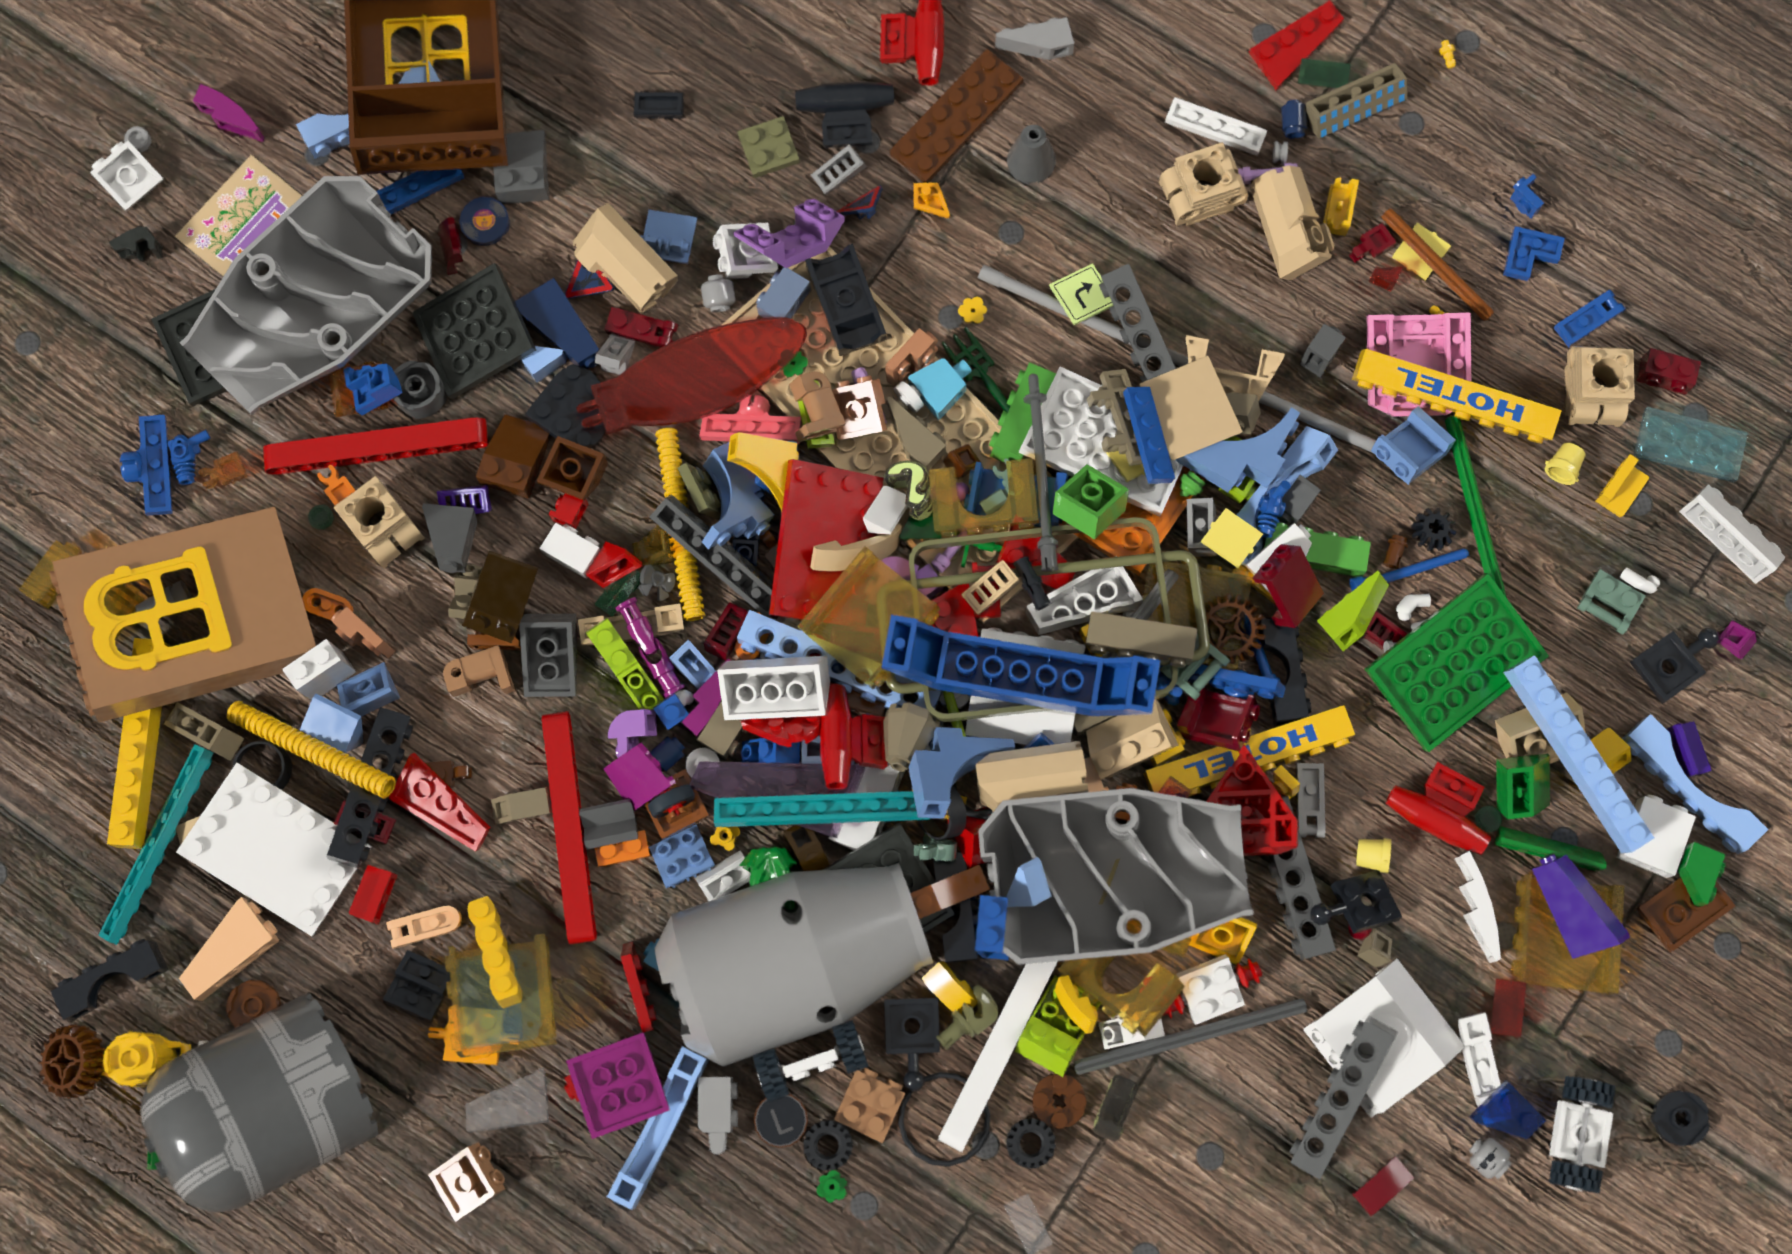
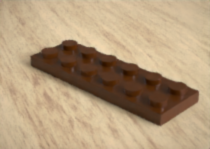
M986 49L892 147L890 155L923 183H929L1021 86L1024 78Z

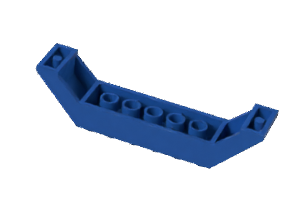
M891 615L882 662V669L936 690L1088 716L1152 714L1160 660L1139 656L1101 658L947 632L920 622L918 619Z

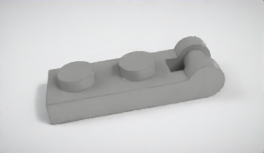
M1297 763L1296 780L1300 783L1299 792L1296 794L1297 820L1300 836L1306 838V835H1315L1316 838H1324V764ZM1307 817H1315V825L1307 824Z

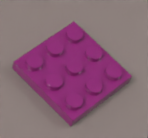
M644 1032L566 1060L592 1139L670 1111Z

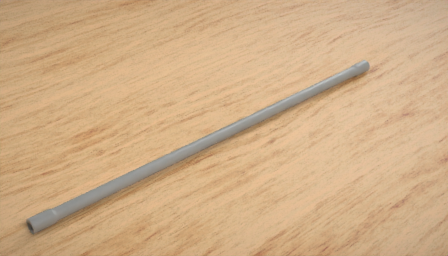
M983 265L978 279L996 287L1004 288L1068 317L1057 298L1014 280L986 265ZM1093 316L1080 322L1123 341L1119 332L1123 328L1098 316ZM1142 336L1138 337L1136 341L1140 348H1147L1151 343V340ZM1167 348L1174 365L1182 367L1189 364L1187 356ZM1264 391L1259 400V403L1284 414L1292 407L1300 412L1297 420L1373 453L1371 449L1376 442L1374 439Z

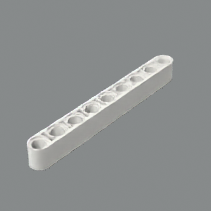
M1058 961L1029 963L1025 965L938 1138L939 1141L960 1152L963 1151Z

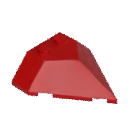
M1243 745L1239 751L1240 755L1232 767L1229 766L1206 802L1227 806L1241 805L1243 856L1275 855L1297 848L1298 820L1250 751Z

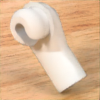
M1430 594L1406 595L1397 605L1398 619L1407 621L1411 618V613L1416 607H1430Z

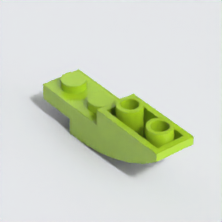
M605 618L586 631L592 643L639 710H654L653 707L663 701L664 698L608 618Z

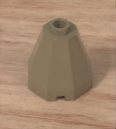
M903 703L902 708H896L897 704H891L883 721L885 757L893 769L905 771L909 769L915 750H925L934 737L935 728L939 727L940 721L937 719L934 721L928 709L912 703Z

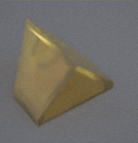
M658 524L639 542L632 543L634 556L642 562L640 568H643L645 565L656 566L674 563L675 561L673 557L674 551L672 550V537Z

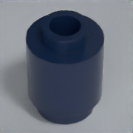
M1289 100L1281 107L1282 131L1285 133V137L1289 139L1304 137L1307 130L1306 105L1301 103L1300 100Z
M667 736L650 751V754L660 763L662 772L664 770L667 772L685 756L682 752L685 747L676 737L670 739Z

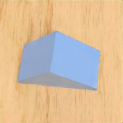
M535 346L536 351L520 361L538 383L566 363L567 357L563 350Z
M689 640L669 657L673 665L697 689L716 672Z
M1038 857L1019 866L1006 896L1008 898L1007 907L1035 906L1051 897L1043 866Z

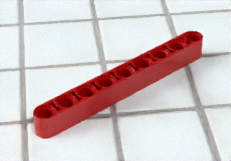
M466 418L268 444L263 447L265 473L272 475L325 469L329 468V465L340 467L484 448L489 445L487 422L485 418Z
M569 711L542 715V728L567 938L570 945L596 941L597 931L588 856L584 843V828L579 814L582 806Z

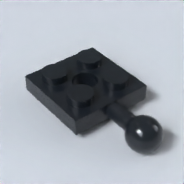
M1705 628L1699 632L1698 640L1686 647L1677 634L1672 631L1631 660L1630 663L1663 704L1707 673L1695 659L1694 655L1703 648L1715 647L1719 643L1720 636L1715 629ZM1663 661H1669L1673 664L1674 672L1672 674L1663 671Z
M1378 870L1334 882L1330 887L1339 904L1332 906L1322 903L1316 904L1310 912L1312 921L1318 925H1325L1330 922L1333 916L1344 914L1353 934L1397 922L1402 918L1381 872ZM1361 897H1367L1371 901L1372 907L1364 905Z
M938 998L884 1000L886 1054H908V1072L904 1075L903 1083L907 1090L912 1092L919 1091L924 1086L925 1079L919 1071L918 1053H940V1041L936 1038L939 1035ZM910 1018H914L920 1023V1029L915 1034L907 1033L904 1028L905 1022Z

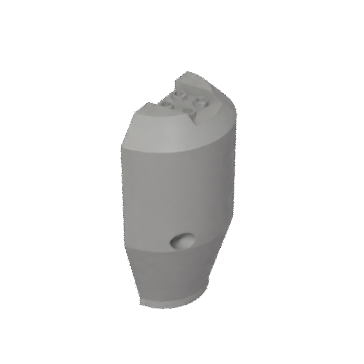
M324 176L235 257L190 332L180 344L253 416L260 408L344 367L432 284V247L414 228L408 232L400 222L397 221L395 223L390 218L391 215L386 210L378 193L362 177Z
M1134 788L1004 800L978 830L981 858L984 862H992L987 864L989 880L994 882L995 890L990 891V896L1006 898L1019 866L1036 857L1041 860L1051 893L1050 898L1035 906L1007 907L1003 952L1017 964L1150 953L1238 917L1253 915L1243 856L1241 805L1227 806ZM1119 812H1126L1130 815V821L1127 824L1120 825L1115 821V815ZM1129 921H1139L1142 925V930L1138 934L1129 933L1126 929Z
M899 863L888 867L802 871L785 874L671 914L655 947V955L662 983H671L670 989L675 1001L679 1000L681 1036L686 1047L723 1067L848 1022L918 970L933 964L920 920ZM787 900L798 902L797 906L793 909H786L783 904ZM824 1006H830L827 1009H822Z

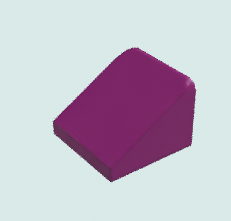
M1732 620L1720 634L1719 643L1734 656L1742 660L1757 640L1754 631Z

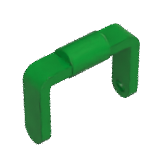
M995 542L965 545L961 567L965 568L969 546L991 552H1001L1003 546L997 545Z

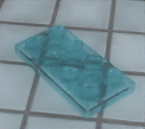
M1647 406L1643 412L1634 457L1735 483L1739 477L1748 432Z

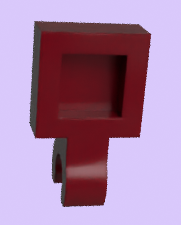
M1381 223L1362 234L1360 237L1362 244L1354 247L1349 257L1354 263L1360 261L1368 253L1373 258H1376L1394 247L1396 241L1384 224Z

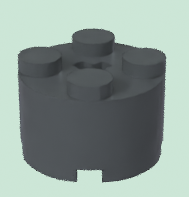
M408 361L401 364L394 371L403 393L393 399L407 415L415 419L429 417L439 411L446 403L447 396L442 379L430 364Z

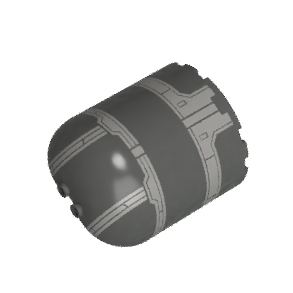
M307 992L173 1058L160 1067L148 1082L141 1103V1119L147 1137L143 1138L149 1154L156 1152L160 1160L155 1163V1166L161 1178L167 1176L175 1192L188 1204L211 1212H225L241 1208L378 1136L377 1123L375 1120L371 1121L370 1119L373 1110L369 1099L365 1093L360 1094L359 1089L362 1088L361 1080L331 1021L327 1020L324 1022L323 1017L325 1014L321 1005L316 999L310 1001L313 999L310 993Z

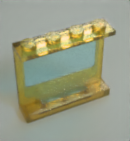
M545 934L534 935L535 941L508 945L507 952L514 963L515 977L522 989V1002L506 1008H502L491 992L490 976L484 968L482 961L483 952L481 949L457 952L454 946L449 947V956H445L446 971L450 972L451 981L447 982V994L449 998H452L453 1007L448 1009L450 1024H454V1034H450V1044L452 1051L455 1050L460 1058L557 1044L549 943Z

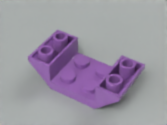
M808 199L794 207L796 225L787 226L784 230L776 233H769L756 224H747L743 228L734 231V236L781 266L788 268L826 252L845 219L843 215L818 200Z

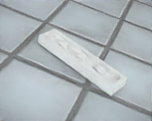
M1174 97L1165 121L1167 124L1220 143L1223 142V144L1256 156L1259 154L1267 133L1265 129Z

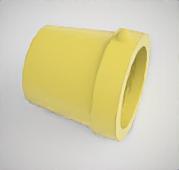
M1564 443L1553 458L1545 462V472L1558 483L1572 485L1579 481V471L1586 454L1579 446L1572 443Z
M1359 839L1356 866L1388 873L1391 839Z

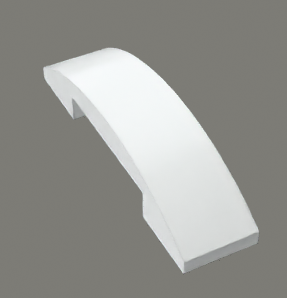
M1482 1012L1459 1018L1460 1040L1466 1046L1462 1049L1464 1061L1483 1123L1486 1125L1511 1118L1506 1094L1501 1089L1490 1044L1492 1036L1486 1013Z

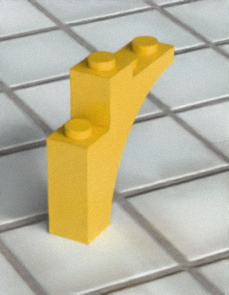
M741 432L730 435L727 461L741 465L758 476L770 489L782 512L788 460L799 459V452L796 451L797 443Z

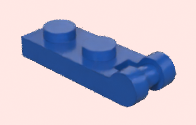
M1611 289L1554 326L1555 331L1568 348L1626 310L1622 303L1619 304L1615 300V294ZM1603 304H1606L1610 309L1608 312L1602 306Z

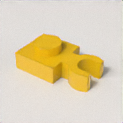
M1280 765L1273 772V785L1277 791L1288 796L1290 800L1299 792L1300 783Z

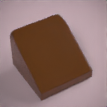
M969 444L950 451L943 460V463L955 480L968 475L971 470H975L976 462H981Z

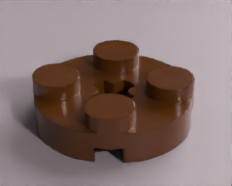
M1058 1074L1043 1078L1036 1085L1032 1098L1033 1110L1037 1118L1047 1126L1058 1129L1070 1127L1077 1123L1084 1114L1087 1102L1084 1089L1076 1079L1068 1075L1061 1077ZM1054 1094L1058 1096L1065 1095L1064 1103L1066 1106L1064 1108L1060 1106L1053 1107L1054 1099L1052 1097Z

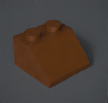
M557 436L537 479V483L584 501L598 487L608 462L603 453Z

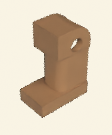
M813 371L800 374L789 384L795 401L803 400L811 420L810 423L804 424L795 432L798 442L834 434L837 432V427L846 424L832 392L830 382L823 373ZM814 380L818 381L821 387Z
M499 645L452 660L447 663L443 670L447 690L453 697L472 691L471 685L494 677L498 678L500 688L505 694L515 691L504 651L500 650Z

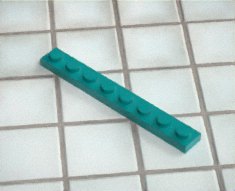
M194 744L98 935L106 941L117 945L119 940L125 936L128 929L127 924L131 916L137 912L140 899L144 891L149 888L152 882V875L156 867L161 864L168 843L175 837L176 827L180 819L187 813L188 803L192 795L198 791L200 779L204 771L210 767L211 757L214 752Z
M913 791L714 798L715 827L929 820V818H918Z

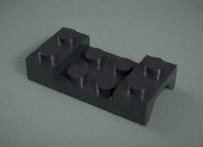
M853 244L847 245L839 254L822 260L812 258L805 260L806 268L818 295L839 356L887 340L885 328Z

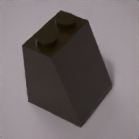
M489 550L473 589L462 626L512 643L520 625L538 568Z

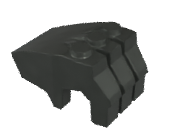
M138 226L109 242L122 259L137 258L144 262L145 252L151 250L157 259L163 258L162 246L147 227Z

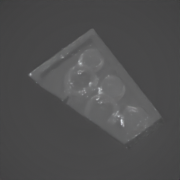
M542 1067L524 1078L513 1081L512 1084L497 1091L494 1090L465 1104L467 1132L473 1133L549 1122L546 1069Z

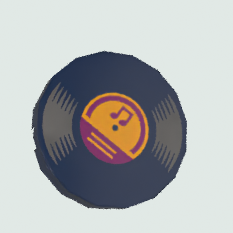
M480 197L470 201L462 210L459 221L461 230L466 238L472 241V243L481 246H489L499 242L504 234L506 235L510 225L506 208L500 201L491 197Z

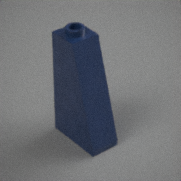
M554 278L515 301L523 321L553 347L563 350L567 359L573 364L585 369H591L598 365L595 363L596 353L600 349Z

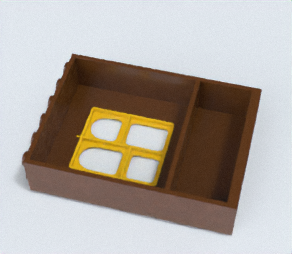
M344 0L349 143L357 175L508 166L498 0ZM441 25L457 27L462 34V47L460 49L434 50L431 39L433 31ZM412 27L420 33L422 41V59L420 61L400 63L392 61L391 37L397 29ZM462 59L464 63V80L430 82L429 61L433 67L435 60ZM426 66L427 82L393 84L394 73L409 71V68Z

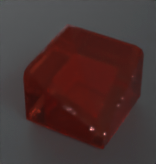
M1375 266L1369 283L1392 291L1403 267L1380 268Z

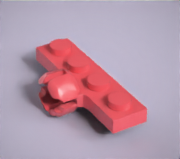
M752 395L744 396L740 401L739 411L736 414L703 413L700 438L704 441H730V435L741 432L783 441L793 440L800 444L795 432L803 426L801 417L769 415V401L760 395H755L754 403L751 402Z

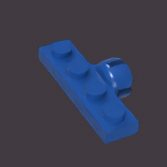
M139 416L140 449L121 454V475L126 482L139 481L143 483L146 516L173 514L166 416Z
M1201 665L1189 678L1188 682L1194 683L1208 666ZM1222 668L1208 682L1212 687L1223 689L1227 696L1247 700L1249 694L1254 695V692L1267 699H1273L1274 696L1283 698L1286 689L1276 679L1251 675L1243 670L1232 671Z

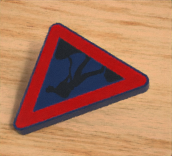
M877 186L836 212L843 216L856 214L859 220H862L867 215V218L870 219L876 213L875 208L883 190L882 186Z
M577 259L565 296L567 299L611 292L615 287L607 277L601 276L603 274L602 271L590 272Z

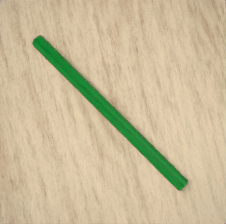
M1450 416L1445 420L1447 432L1456 439L1452 445V451L1484 573H1489L1506 596L1462 424L1459 418Z

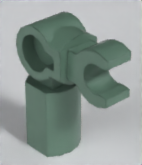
M1006 458L1004 459V463L1007 466L1005 471L1000 472L996 466L992 467L995 476L1003 479L1002 484L1005 489L1002 490L1000 488L979 502L988 517L1010 503L1009 500L1022 499L1026 494L1024 482L1016 473H1012V464Z
M925 833L923 844L914 845V856H919L920 860L933 858L936 861L956 860L957 842L948 839L935 840Z

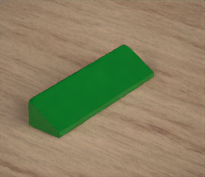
M1499 826L1497 829L1494 843L1496 846L1541 858L1551 854H1555L1556 858L1567 855L1576 867L1594 872L1606 869L1607 864L1601 852Z

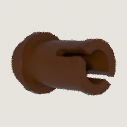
M1392 535V538L1388 539L1390 545L1383 565L1388 568L1399 569L1404 549L1408 548L1407 538L1400 535Z

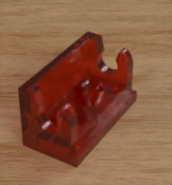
M1496 979L1490 1030L1493 1035L1521 1038L1527 983Z

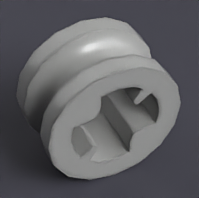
M1274 141L1272 163L1276 164L1277 161H1281L1284 164L1287 160L1288 142L1284 141L1283 144H1279L1278 141Z

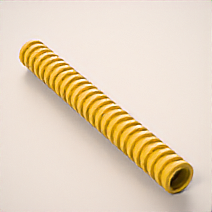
M662 428L655 433V436L658 438L656 440L657 445H659L657 450L661 453L658 457L661 460L659 463L660 467L663 468L661 475H663L662 482L665 483L663 485V489L666 490L664 496L666 498L672 494L689 509V505L686 504L688 498L685 497L687 491L684 489L686 484L683 482V478L678 470V467L682 465V460L679 459L681 452L678 451L680 445L677 444L679 438L676 436L678 431L674 428ZM672 537L671 542L674 543L672 550L675 551L673 557L676 559L674 564L678 567L675 571L679 574L676 578L680 582L678 589H681L679 596L682 597L680 603L683 605L681 611L684 612L682 618L686 621H697L705 617V612L702 611L704 605L701 604L703 597L700 596L702 590L699 588L701 583L697 580L700 576L699 573H696L698 571V566L695 565L697 558Z
M235 701L227 711V719L231 723L267 741H271L273 744H277L279 747H283L285 750L317 766H321L323 769H327L329 772L355 785H359L361 788H365L381 798L388 797L395 788L396 780L393 776L375 769L373 766H369L367 763H363L361 760L341 750H337L335 747H331L329 744H325L248 704H244L242 701Z

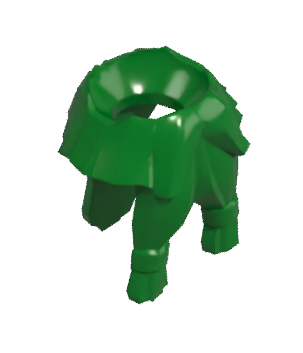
M763 847L752 849L740 863V866L751 873L749 881L751 887L790 873L789 869L797 865L798 862L785 848ZM787 900L783 904L786 909L796 907L794 900Z

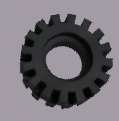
M1032 1118L1021 1120L1012 1126L1007 1135L1006 1147L1008 1154L1016 1164L1029 1169L1039 1168L1048 1163L1050 1158H1052L1056 1147L1055 1136L1051 1128L1040 1120ZM1033 1132L1041 1139V1148L1035 1154H1026L1021 1149L1020 1140L1026 1133Z
M830 1120L821 1121L813 1125L806 1133L803 1143L807 1160L814 1167L826 1171L835 1170L844 1165L851 1156L853 1147L851 1134L847 1128L839 1122ZM823 1135H833L839 1142L838 1151L832 1156H824L818 1150V1141Z

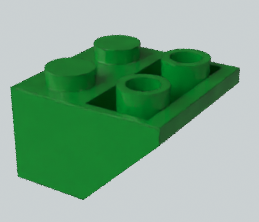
M1549 754L1496 759L1497 809L1507 819L1534 817L1550 805Z

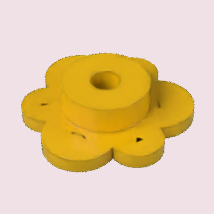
M974 297L972 300L966 298L963 301V305L958 308V314L964 317L966 323L973 321L979 324L984 320V314L987 313V307L983 305V300L980 297Z

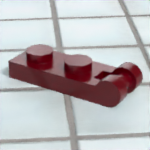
M612 307L604 330L608 334H615L645 344L671 349L673 333L677 332L679 325L673 321H664ZM658 330L664 331L660 337L656 336Z

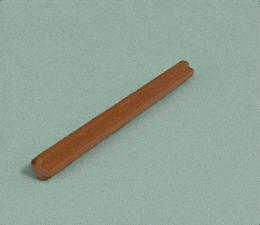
M1388 209L1382 215V219L1483 321L1488 320L1494 314V311L1393 209Z

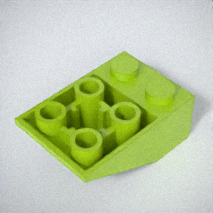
M1054 976L1023 1030L1015 1052L1063 1077L1086 1033L1073 1022L1058 1000L1055 987L1059 977ZM1077 987L1079 998L1088 996L1091 1006L1094 1005L1096 1010H1098L1102 1000Z

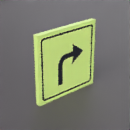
M1093 263L1049 284V287L1073 325L1113 306L1110 297L1104 298L1099 284L1103 282Z

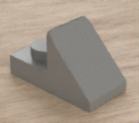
M611 334L596 353L595 363L601 365L602 371L624 376L635 346V340Z

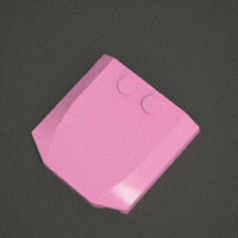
M1470 313L1366 316L1367 349L1471 381ZM1376 387L1368 390V405L1392 417H1409L1412 410L1418 406L1429 416H1445L1452 412L1446 410L1445 413L1431 410V405L1421 402V405H1415L1406 402L1407 397L1398 394L1396 398L1382 394V389Z

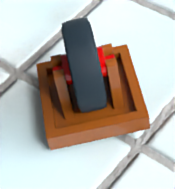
M686 769L672 775L676 781L675 784L645 803L662 840L710 816Z

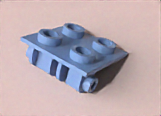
M649 210L644 234L640 235V237L662 260L688 264L697 217Z
M697 825L649 847L666 888L671 886L675 888V885L684 882L685 879L690 881L689 877L694 876L696 878V874L707 870L711 871V867L715 866Z

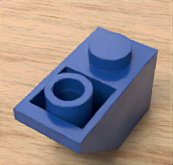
M765 738L742 741L741 767L787 768L799 766L800 742L791 743L792 747H786Z

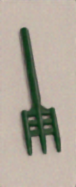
M964 327L969 340L973 344L966 348L956 334L953 335L957 346L962 351L956 356L947 344L942 342L941 344L954 365L966 357L968 359L966 363L969 367H974V370L964 378L968 382L972 378L982 379L986 388L1002 409L1008 412L1010 405L1006 404L1008 401L1007 397L987 374L988 367L994 366L995 362L971 331ZM977 349L979 354L973 357L971 353ZM984 358L986 362L979 365L978 361Z

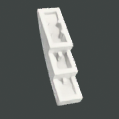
M1470 851L1455 858L1467 880V883L1460 886L1459 889L1472 910L1463 915L1489 963L1501 959L1497 924L1483 877Z

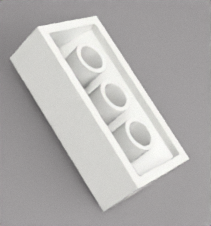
M1709 484L1679 511L1755 584L1773 573L1785 559L1781 549L1775 543L1769 542L1756 525L1750 524L1737 507L1731 506L1724 499L1723 494L1718 489L1712 488Z
M827 656L726 661L717 670L724 720L826 715L830 687Z

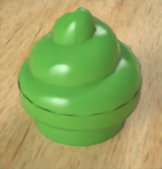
M1190 470L1187 474H1183L1180 477V496L1188 497L1200 494L1203 491L1202 487L1206 483Z

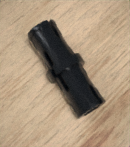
M1023 557L1015 561L1013 565L1023 582L1022 588L1028 592L1036 611L1049 606L1051 601L1041 584L1043 581L1040 576H1037L1029 557Z

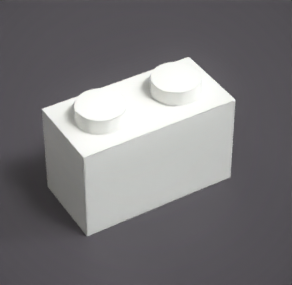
M555 523L539 549L545 556L587 579L586 571L600 551L599 543L589 536H586L585 539L578 536V531L568 524L561 526Z

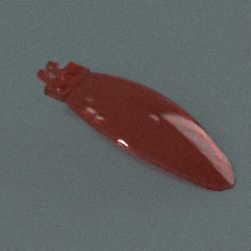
M772 317L725 324L678 339L642 358L621 373L616 379L613 378L591 385L594 399L578 405L576 409L581 414L598 408L599 414L583 419L581 422L582 426L588 428L603 422L608 435L630 428L631 425H674L698 420L723 411L759 390L783 370L803 346L807 337L806 328L803 324L790 318Z

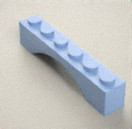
M429 61L430 82H440ZM426 66L409 68L410 70L405 71L398 84L427 82ZM316 114L296 124L315 159L328 155L332 150L340 146L350 144L348 114Z
M1306 426L1282 456L1285 458L1281 466L1284 472L1278 482L1272 481L1267 488L1260 485L1241 511L1237 513V516L1257 529V525H1259L1258 515L1261 514V511L1258 510L1261 497L1263 495L1266 496L1271 488L1278 487L1284 480L1288 481L1292 486L1299 475L1306 478L1323 470L1338 451L1331 436ZM1263 537L1254 546L1253 553L1248 554L1241 565L1245 566L1263 548Z
M1651 714L1644 717L1622 738L1631 747V754L1638 756L1645 763L1644 767L1651 774L1657 775L1664 782V787L1670 793L1677 794L1684 801V807L1691 813H1696L1703 820L1704 827L1710 832L1716 833L1723 840L1722 844L1729 851L1737 854L1747 851L1768 830L1749 810L1721 804L1694 786L1684 774L1676 759L1670 732Z
M686 1047L681 1048L663 1087L670 1111L648 1119L638 1141L607 1196L609 1199L631 1210L636 1208L698 1084V1077L702 1076L709 1059Z

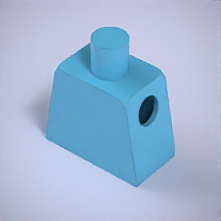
M942 358L908 376V385H913L921 394L920 399L939 421L966 392V384L962 379L972 371L964 360H961L952 367L946 359Z

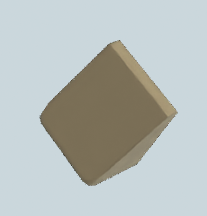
M1372 928L1371 933L1364 939L1359 949L1358 957L1374 967L1390 962L1392 939L1379 930Z

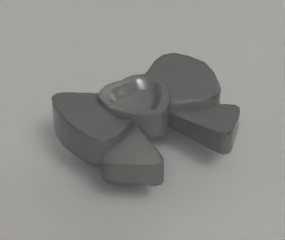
M645 565L640 574L641 585L638 588L643 596H647L652 586L658 587L657 600L662 601L669 597L667 592L674 588L675 574H664L655 571L651 565Z

